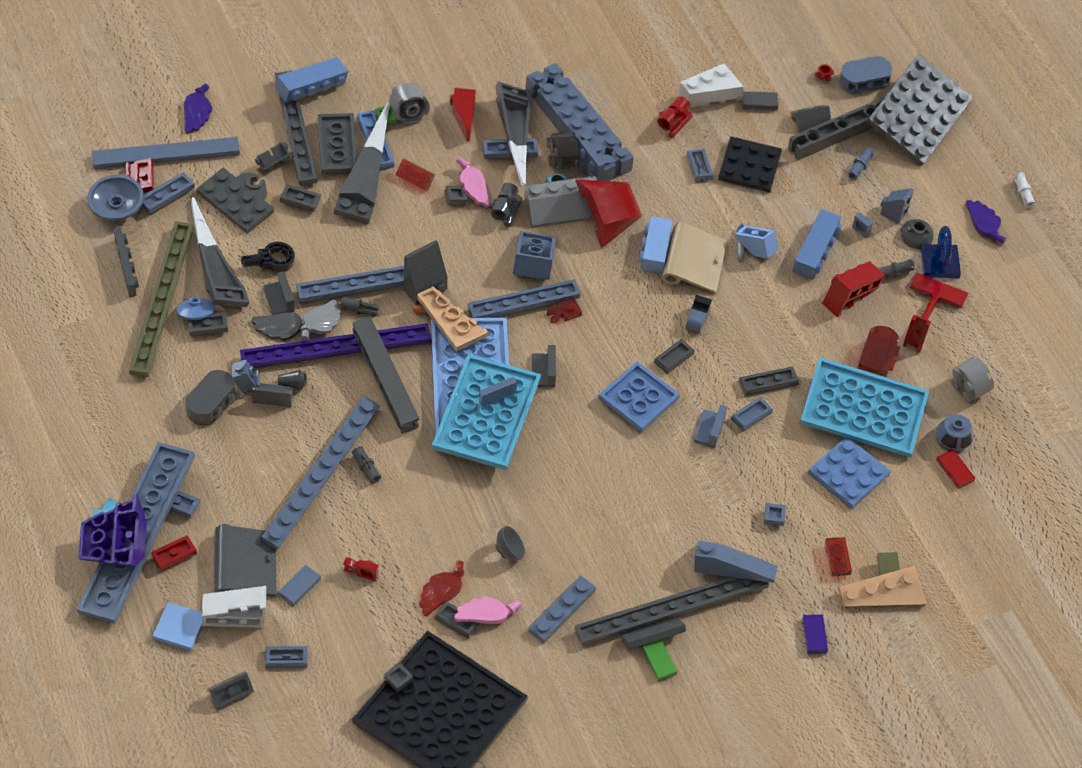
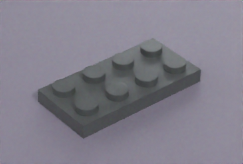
M354 113L318 114L321 174L350 173L357 161Z

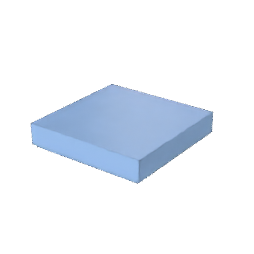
M168 602L152 636L153 640L192 651L203 627L202 612Z

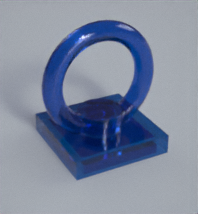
M942 226L939 231L937 244H921L920 253L923 275L930 278H960L958 246L952 245L950 228Z

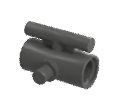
M509 182L502 185L498 197L489 203V207L492 209V217L499 221H505L504 225L507 227H511L522 201V197L518 194V187Z

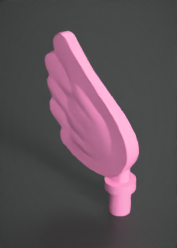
M460 156L456 160L463 170L459 176V183L463 186L464 192L469 194L476 204H482L488 208L490 201L483 174L477 168L471 167V163L469 161L466 162Z
M487 596L482 599H472L471 602L457 608L454 620L456 622L500 624L506 620L508 615L512 616L515 614L516 610L522 605L519 600H516L512 604L505 606L502 602Z

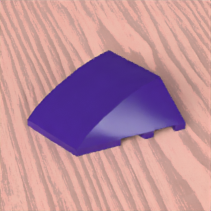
M137 493L132 495V499L123 504L119 502L115 504V508L106 513L102 511L81 523L78 559L135 566L145 558L147 521Z

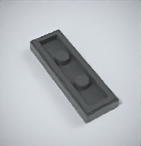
M793 366L739 377V384L744 396L796 386L799 384V380Z
M675 618L621 635L622 642L629 649L683 633L686 631V628L680 619Z

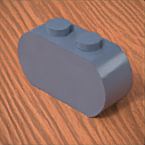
M881 56L845 62L841 69L839 84L844 91L850 94L886 88L890 81L892 65Z

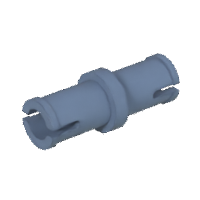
M864 148L861 155L854 160V165L847 173L850 179L857 180L861 172L868 167V162L874 156L872 149Z

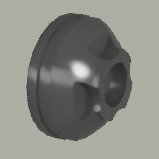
M912 219L903 225L900 235L906 245L922 249L932 243L934 231L926 221ZM921 225L924 230L918 231L914 226Z
M510 526L501 528L496 538L495 547L497 552L503 558L512 561L524 558L525 548L518 533Z

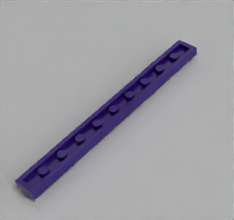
M428 323L377 330L386 349L432 343ZM354 334L242 349L240 350L241 361L247 360L250 366L258 368L362 353Z

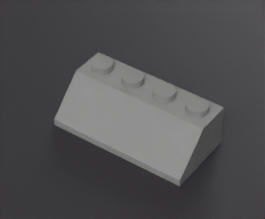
M596 176L576 178L580 180H597ZM576 179L525 186L524 202L532 228L594 219L586 197H581Z

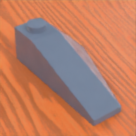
M698 541L695 553V572L775 582L777 565L722 543Z

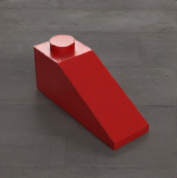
M455 87L454 95L450 94L449 105H453L452 113L465 140L470 142L476 90Z

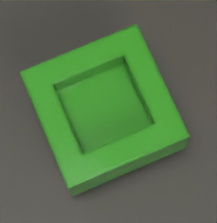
M389 105L386 125L397 123V118L391 105ZM384 107L375 108L377 119H379Z

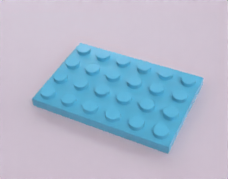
M468 354L432 443V449L507 471L540 383L541 374ZM512 377L515 378L517 381V392L485 406L480 405V390Z
M819 357L799 424L841 437H847L854 441L911 458L929 391Z

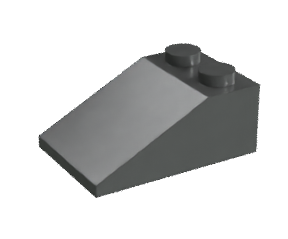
M437 240L404 256V291L415 305L420 304L417 299V294L431 287H435L441 293L447 290L448 277Z

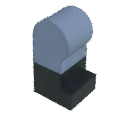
M699 295L695 296L686 323V329L698 333L701 332L710 312L712 299Z

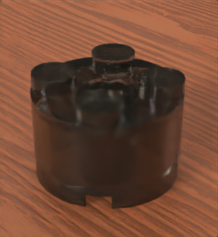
M574 132L553 133L546 139L547 148H550L548 163L555 170L578 167V164H575V160H579V148L577 139L574 140L572 136L575 135Z

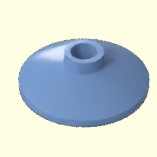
M197 297L186 300L177 307V314L181 318L188 320L203 319L212 315L215 311V305L212 304V301Z

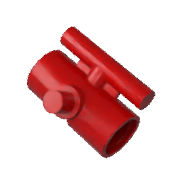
M679 96L667 109L659 113L657 123L663 130H671L668 133L670 138H674L693 117V114L688 111L690 109V102L685 97Z

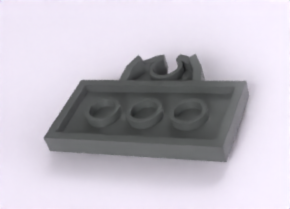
M222 167L196 188L197 193L247 234L274 213V208L264 200L267 196L265 180H260L258 185H251V183L259 180V175L256 173L248 172L235 177Z

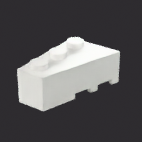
M721 64L680 82L678 97H685L690 102V108L709 105L711 102L719 101V103H725V100L735 99V101H741L743 85L725 64Z
M266 586L203 594L202 626L264 628Z

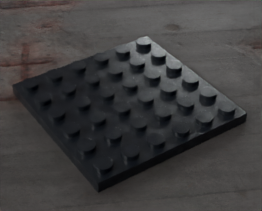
M427 630L400 662L411 673L413 681L396 692L385 680L352 718V723L419 768H473L525 704L528 696Z

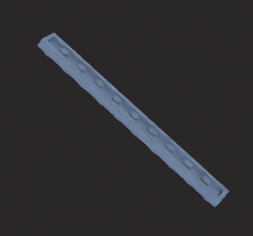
M366 396L362 397L260 540L275 550L279 549L376 414L380 405Z

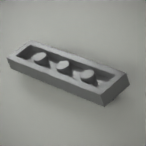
M121 227L113 228L114 238L129 297L137 296L136 288H139L137 277H133V273H135L134 263L129 262V259H132L130 248L125 246L128 244L126 233L122 234Z

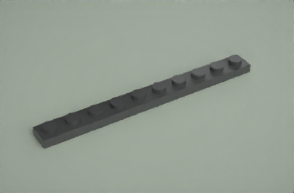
M729 577L575 625L574 630L581 645L585 646L769 587V582Z

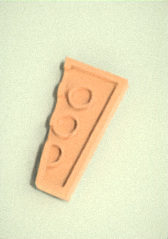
M435 287L417 294L418 301L456 352L489 336V331L478 326L473 318L470 319L463 313L462 309L456 308L451 304V300Z
M915 566L838 587L844 607L927 604Z

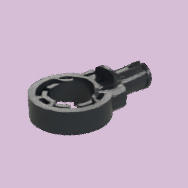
M272 242L265 248L258 249V254L241 256V264L243 268L259 265L262 269L285 272L293 266L295 252L291 246L284 242ZM282 250V254L286 256V262L275 260L272 254L275 252L279 253Z

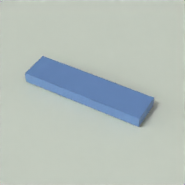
M374 110L357 113V120L366 142L378 121ZM385 138L380 170L394 167V161Z

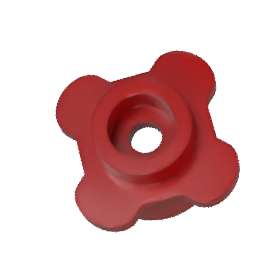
M822 64L818 66V72L815 73V77L829 82L831 81V75L834 74V70L830 65Z

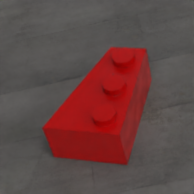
M870 261L859 264L853 269H848L840 275L837 274L832 278V284L822 304L836 317L842 315L844 308L854 306L853 302L858 298L863 300L877 290L885 274Z

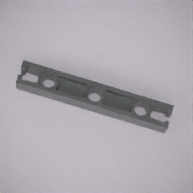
M885 97L791 136L788 150L794 152L796 148L795 159L798 161L872 129L873 127L866 121Z
M371 316L354 321L352 323L354 327L352 332L400 433L419 427V416Z

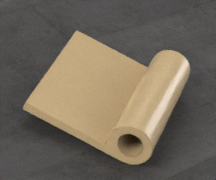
M685 222L676 223L672 231L662 280L669 285H677L683 280L715 294L717 292L727 241Z

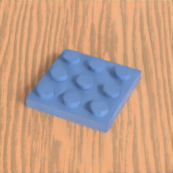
M637 361L599 394L598 399L640 432H643L679 399L680 394Z
M847 437L840 441L808 471L810 476L851 509L860 503L891 473L889 469Z

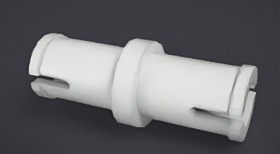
M1017 173L1013 177L1018 187L1017 192L1022 197L1025 208H1031L1036 204L1031 193L1032 188L1028 185L1025 174Z

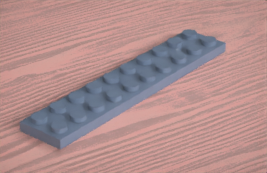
M160 442L157 443L132 494L137 493L139 495L147 521L145 558L135 566L99 562L77 607L79 614L116 624L194 461L195 452Z

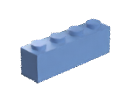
M338 57L279 75L275 89L286 103L296 101L299 98L311 96L314 93L345 84L348 70Z
M823 209L820 210L795 259L793 272L810 279H814L816 273L819 274L823 267L822 261L827 260L830 252L828 249L833 247L836 240L835 235H839L842 229V224H840L841 216Z

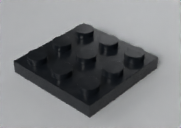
M730 136L718 180L770 193L782 148Z

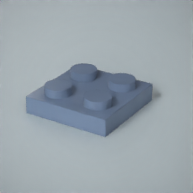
M587 139L580 141L578 169L581 172L583 171L586 177L596 176L598 181H603L605 163Z

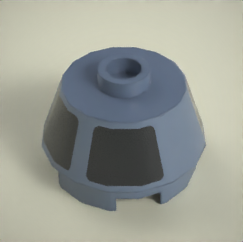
M959 414L950 415L939 423L936 428L939 445L942 444L948 451L953 449L956 453L963 452L974 440V432L970 421Z

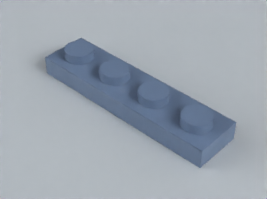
M580 576L529 627L528 632L544 644L596 591V586Z

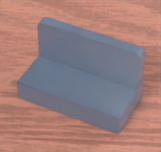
M720 405L718 413L703 410L694 436V442L716 447L726 417V406Z

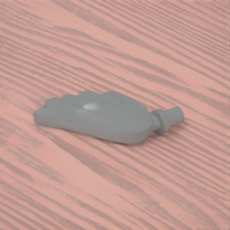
M336 300L309 310L304 314L302 318L303 326L300 329L302 333L301 340L307 341L311 332L318 334L330 333L332 328L337 326L341 309L337 307L338 302Z

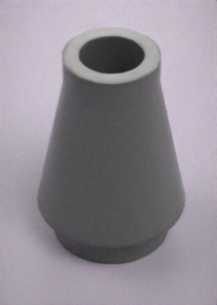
M296 370L285 374H278V385L300 389L306 387V372Z

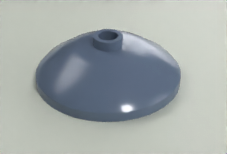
M110 175L101 178L92 185L88 192V205L91 211L96 216L111 221L131 217L141 208L144 200L140 184L133 178L125 175Z

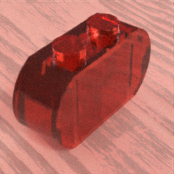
M887 326L871 328L857 369L887 377L888 371H893L896 362L892 360L893 356H898L901 347L897 345L899 340L898 334Z

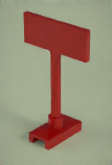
M917 273L910 288L931 296V299L922 317L913 315L903 346L906 347L909 344L917 347V352L920 353L931 321L928 319L938 300L962 308L968 292Z

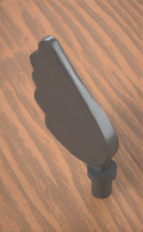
M292 312L269 316H254L251 319L255 325V330L262 332L263 335H268L271 339H290L299 333L301 326H303L301 317Z

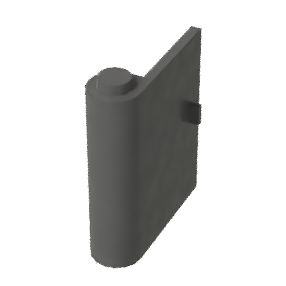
M220 524L215 528L214 593L266 586V596H276V550L260 540L265 533L264 530L230 526L229 524Z

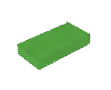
M662 640L641 646L658 681L677 675V670Z

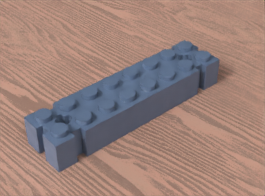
M557 63L545 67L543 73L536 71L526 76L525 90L530 91L532 99L537 98L536 104L574 151L578 154L580 141L587 139L605 163L603 181L613 180L617 173L619 176H622L632 171L634 156L626 147L621 148L622 142L571 80L568 77H563V71Z

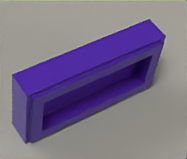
M823 614L803 615L802 622L807 654L827 653L828 645Z

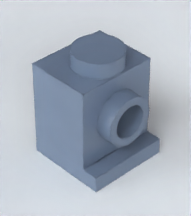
M247 360L232 364V378L242 393L252 390L253 387H260V373L255 371V368L250 366Z

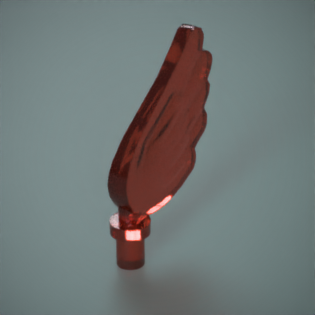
M456 561L453 573L443 572L430 577V582L423 586L419 607L423 609V616H429L438 607L454 598L461 591V577L464 576L463 561Z

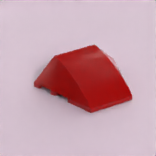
M575 180L581 197H586L598 228L595 233L601 248L642 216L629 182Z

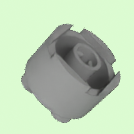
M407 83L395 86L392 89L389 100L396 118L402 121L403 124H415L420 122L425 114L427 116L430 104L418 83Z
M972 357L952 369L954 378L951 380L952 385L955 389H960L963 392V397L967 402L974 401L994 388L993 378L989 379L987 375L990 371L979 358L974 359Z

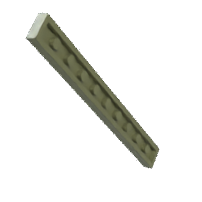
M178 221L174 223L130 365L129 373L131 375L149 377L194 229L193 224Z

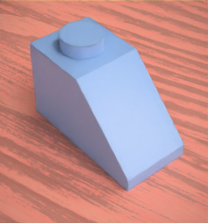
M745 225L735 233V237L753 256L767 259L778 251L775 230Z

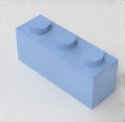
M651 216L650 223H646L645 234L648 235L643 237L642 248H645V250L640 252L639 262H642L641 270L663 274L673 220Z

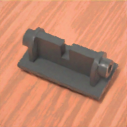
M280 142L270 148L273 155L270 154L269 150L257 155L255 162L257 165H260L257 170L267 172L275 167L274 164L289 160V156L294 152H288L287 143Z

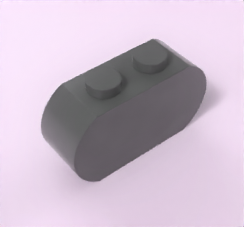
M223 370L210 371L186 397L187 416L193 423L197 425L212 424L216 418L222 416L225 408L235 401V381L232 375Z

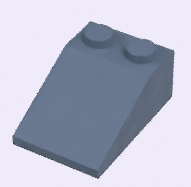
M520 231L513 274L519 277L528 276L534 277L537 280H549L556 237Z

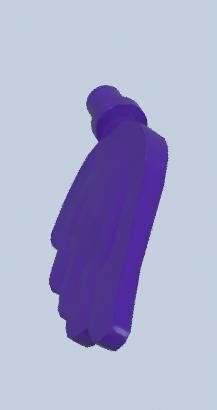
M206 83L201 87H197L195 93L189 94L185 99V132L187 134L193 130L199 131L201 126H204L205 122L210 118L209 113L212 112V105L204 96L210 87Z
M966 200L965 205L977 232L982 236L992 237L991 240L994 242L998 241L1004 244L1007 238L998 232L1001 218L995 215V211L989 209L980 201Z

